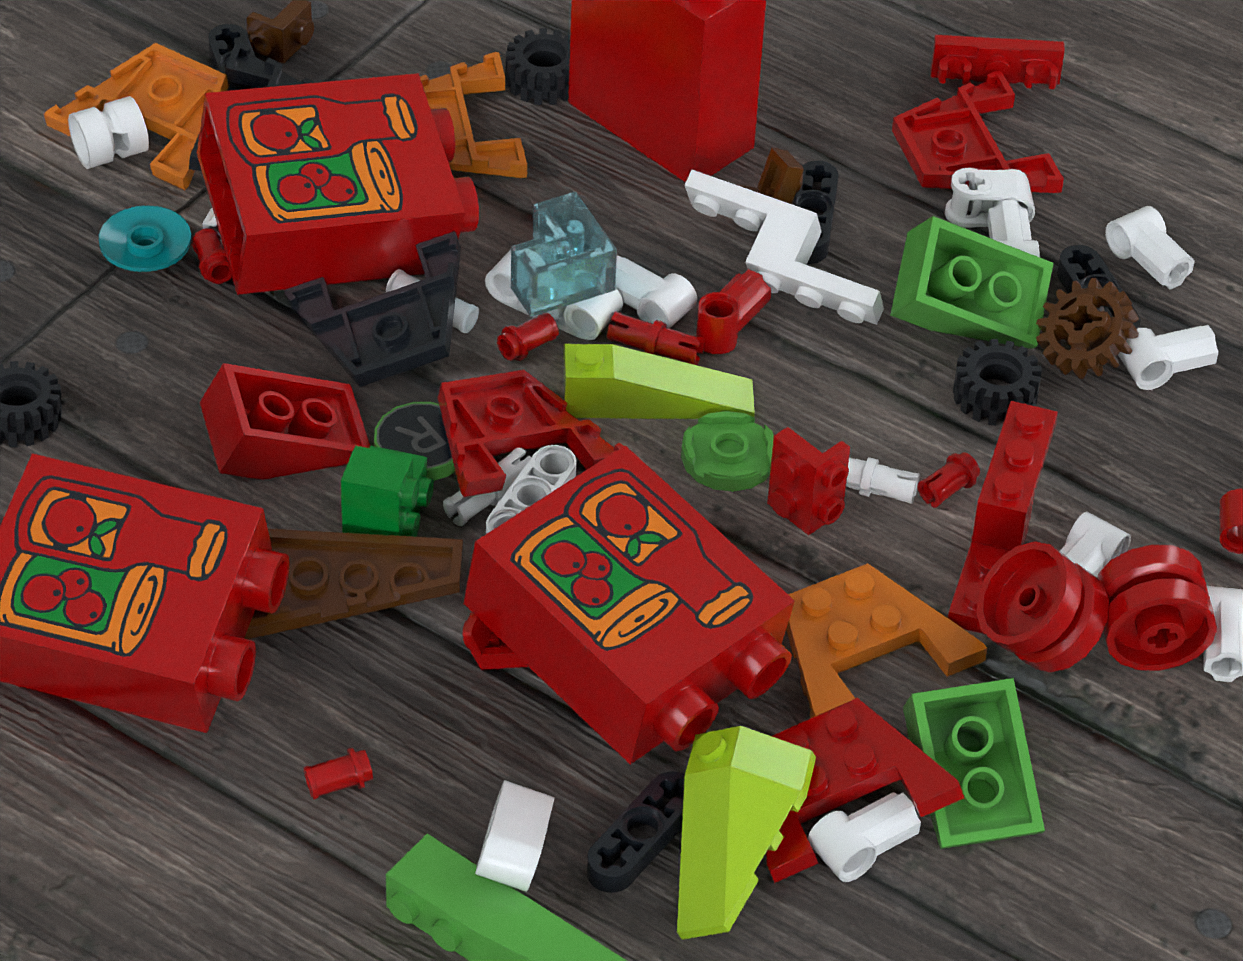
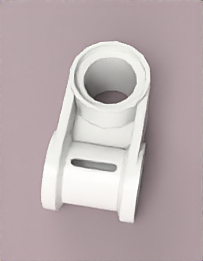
M962 168L952 175L951 187L953 189V196L945 207V216L949 222L963 228L988 227L989 209L997 206L1001 200H1017L1022 208L1027 209L1029 223L1033 220L1035 207L1029 180L1026 174L1020 170Z

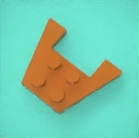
M154 43L110 71L111 77L94 88L89 85L74 93L75 100L61 109L54 105L44 113L48 127L71 137L68 123L71 113L91 107H96L101 112L103 111L104 104L131 96L139 106L146 128L170 139V142L150 163L153 176L186 190L195 170L189 169V160L200 132L205 93L227 91L229 85L226 74L158 43Z
M499 52L484 55L483 63L468 68L465 62L450 66L449 74L429 80L427 75L420 76L430 109L446 108L453 121L455 154L453 160L448 162L451 170L527 178V161L521 138L475 142L463 96L464 94L505 91V74Z
M868 563L788 594L795 600L786 631L793 656L797 658L803 693L804 696H807L810 705V718L855 699L838 673L915 642L922 644L947 677L986 660L987 647L983 642Z

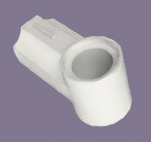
M1001 200L997 206L989 209L987 222L991 239L1040 257L1038 241L1031 239L1027 209L1022 208L1017 200Z
M1145 206L1107 224L1105 235L1111 251L1120 259L1133 257L1161 285H1165L1169 290L1181 285L1184 279L1192 273L1195 260L1166 234L1165 222L1160 213L1152 206Z
M616 255L607 263L606 269L600 279L607 281L619 291L623 303L637 310L640 320L649 323L659 320L665 322L669 329L697 303V294L694 287L683 276L674 273L667 275L663 279L619 255Z
M1209 325L1197 326L1155 336L1151 329L1137 328L1139 336L1127 339L1126 341L1133 350L1131 354L1121 352L1118 354L1138 387L1144 390H1152L1165 384L1172 377L1173 373L1216 364L1218 349L1216 347L1215 334Z
M1084 512L1074 523L1067 537L1066 544L1060 552L1097 578L1098 573L1111 559L1128 550L1131 536L1093 514Z
M1207 586L1217 624V631L1212 644L1203 652L1204 671L1210 673L1216 681L1233 682L1235 678L1243 676V589Z
M893 792L849 816L843 811H834L827 814L814 825L809 833L808 841L815 852L841 881L850 882L867 872L876 861L877 855L919 834L921 821L917 817L911 800L904 793L898 795Z

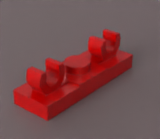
M935 35L931 61V78H938V81L944 84L946 83V78L962 79V84L966 85L970 80L986 82L987 74L1001 70L1008 83L1017 84V82L1024 83L1026 88H1032V83L1048 84L1049 89L1054 90L1056 84H1060L1065 53L1064 42Z

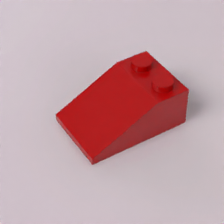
M223 363L199 402L220 474L261 480L347 465L355 445L370 448L351 384Z

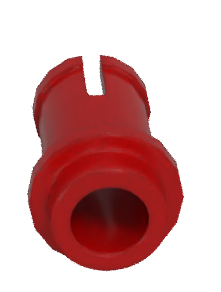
M205 228L195 233L192 237V248L200 260L199 269L204 279L216 284L228 281L232 275L219 233L212 228Z
M541 312L538 316L517 327L508 325L503 328L501 335L497 337V345L500 353L507 360L512 361L515 359L516 361H522L527 358L529 351L555 340L559 335V329L556 321L549 313Z
M966 452L951 454L944 466L918 482L917 488L921 498L925 503H931V507L937 508L943 501L963 487L967 489L976 484L977 477L980 475L979 465Z
M354 748L347 749V755L303 767L306 783L313 800L319 796L357 785L359 789L365 788V782L374 779L366 751L360 750L355 752Z

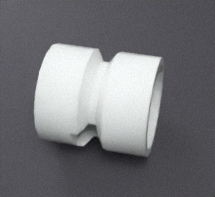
M131 96L104 104L103 111L101 112L96 107H91L69 115L68 123L71 139L78 158L86 169L112 162L116 153L121 158H126L145 152L149 148V138L143 115L136 101Z

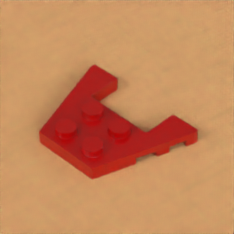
M1001 70L987 74L986 82L975 87L971 82L959 87L957 95L941 102V100L935 98L893 117L892 132L923 188L952 189V175L962 168L1020 170L1026 174L1031 192L1039 193L1062 192L1064 178L1049 153L1008 161L1004 159L980 116L981 113L1009 109L1014 106L1015 93Z
M525 370L441 383L437 398L460 492L463 497L502 491L507 475L493 456L512 452L515 448L539 449L547 445L566 443L587 470L623 447L621 443H617L613 447L600 437L602 429L591 420L579 421L566 411L567 402Z
M855 698L772 735V737L811 750L816 756L807 798L798 812L790 811L779 829L783 839L777 850L766 851L767 867L774 883L819 864L801 823L897 780H901L920 817H924L964 799L958 780L860 699Z

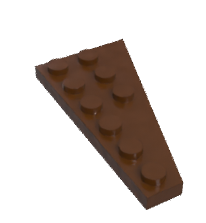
M268 529L272 550L286 553L289 556L290 567L287 586L283 599L275 613L271 614L255 610L244 639L256 638L459 593L464 552L463 539Z

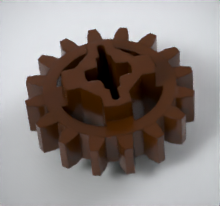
M1091 278L1088 287L1082 288L1076 280L1072 283L1073 292L1066 294L1061 289H1058L1056 295L1059 301L1056 304L1045 303L1043 305L1049 316L1048 318L1037 319L1036 324L1043 333L1037 336L1036 339L1044 350L1043 355L1051 365L1055 364L1062 374L1067 375L1073 370L1079 379H1084L1087 370L1093 369L1099 377L1103 374L1104 364L1109 363L1114 368L1120 366L1116 358L1120 352L1131 354L1133 350L1126 341L1127 339L1139 336V332L1133 325V323L1139 320V317L1131 306L1132 302L1124 291L1119 292L1114 283L1109 281L1102 288L1096 278ZM1104 306L1112 309L1114 311L1115 317H1110V315L1104 311ZM1061 339H1065L1068 345L1071 346L1070 351L1062 347Z

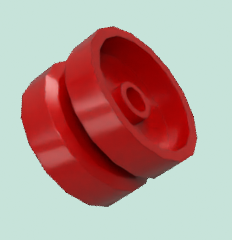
M1034 541L1016 546L1000 557L987 573L978 593L976 615L981 631L993 642L1005 650L1013 652L1019 659L1034 669L1051 673L1068 669L1085 658L1100 640L1108 620L1109 598L1104 584L1091 572L1078 563L1071 561L1052 545Z
M1147 545L1130 549L1111 559L1098 573L1097 578L1104 584L1109 598L1108 620L1104 628V635L1109 654L1121 665L1136 670H1165L1181 666L1195 659L1212 644L1217 631V624L1201 562L1190 551L1173 545Z

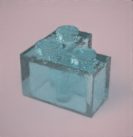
M576 191L533 204V240L511 246V289L530 317L615 291L617 248Z

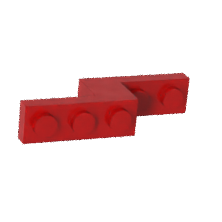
M1010 401L978 499L972 542L948 613V619L965 630L985 634L981 631L976 615L978 593L984 579L1000 557L1016 546L1025 543L1035 490L1056 426L1057 411Z

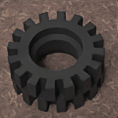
M540 28L539 34L535 35L533 30L525 31V38L518 34L514 37V43L509 42L506 51L505 78L507 88L511 87L510 92L514 96L521 93V100L528 102L530 98H534V104L542 105V100H548L549 105L557 104L558 97L563 102L568 101L570 34L562 38V31L555 29L552 35L547 34V28Z
M990 339L989 346L987 347L983 341L976 342L974 350L968 346L963 350V356L959 355L953 387L956 405L961 404L960 410L965 415L973 411V420L980 422L982 417L989 418L988 425L996 426L997 419H1002L1004 423L1010 401L1035 406L1037 404L1042 373L1041 366H1037L1038 359L1036 356L1031 355L1027 357L1028 349L1023 346L1017 351L1014 350V342L1007 340L1005 346H998V339ZM998 379L1010 385H993L984 380Z
M10 361V368L5 369L1 363L0 445L4 440H8L9 447H17L18 441L24 440L26 447L34 445L35 436L44 441L49 437L48 430L55 432L58 428V421L62 419L61 386L58 384V378L55 374L49 375V369L41 366L36 371L35 363L26 362L25 368L19 367L18 361ZM13 400L31 401V403L21 406L5 404Z

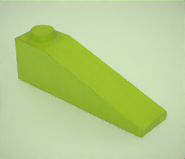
M564 344L563 346L564 401L567 402L566 411L575 418L699 419L706 414L722 411L740 412L752 417L755 415L752 379L613 344Z
M743 726L695 735L684 779L677 934L682 940L730 931L758 882V878L754 873L767 850H777L783 839L779 829L789 812H798L807 798L816 756L811 750Z

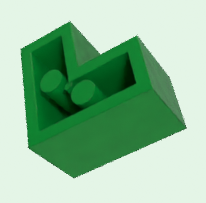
M355 445L341 478L342 533L417 537L420 525L421 506H429L434 488V479L427 478V457L375 446L366 448Z

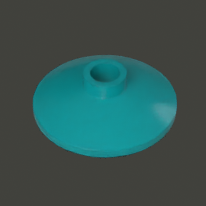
M136 206L124 209L111 216L103 224L99 232V247L103 256L119 268L136 272H150L167 268L182 259L191 245V230L186 220L178 213L159 206Z

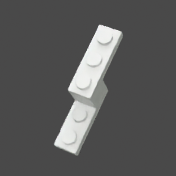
M691 170L685 183V188L690 203L697 211L711 217L721 214L732 218L736 224L750 231H758L760 228L745 263L747 269L763 276V280L771 288V293H778L781 290L795 295V298L800 303L808 307L820 308L823 305L837 310V313L842 318L850 322L862 323L865 320L877 325L884 310L879 290L807 265L822 232L817 213Z

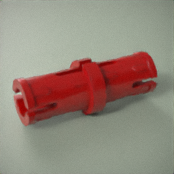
M617 311L611 318L616 323L615 326L609 324L607 340L643 349L645 353L659 354L693 365H698L701 359L697 356V352L703 354L705 338L696 337L669 329L665 322L659 320L649 323L623 315Z

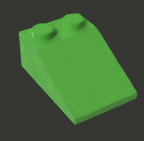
M932 216L907 232L890 316L930 331L985 341L998 339V343L1006 344L1007 340L1014 342V346L1034 349L1038 345L1036 337L1040 335V328L1036 323L1037 319L1043 318V305L1047 299L1053 262Z
M1014 678L911 694L903 707L909 740L955 777L964 795V799L930 813L940 849L1044 833L1045 828Z

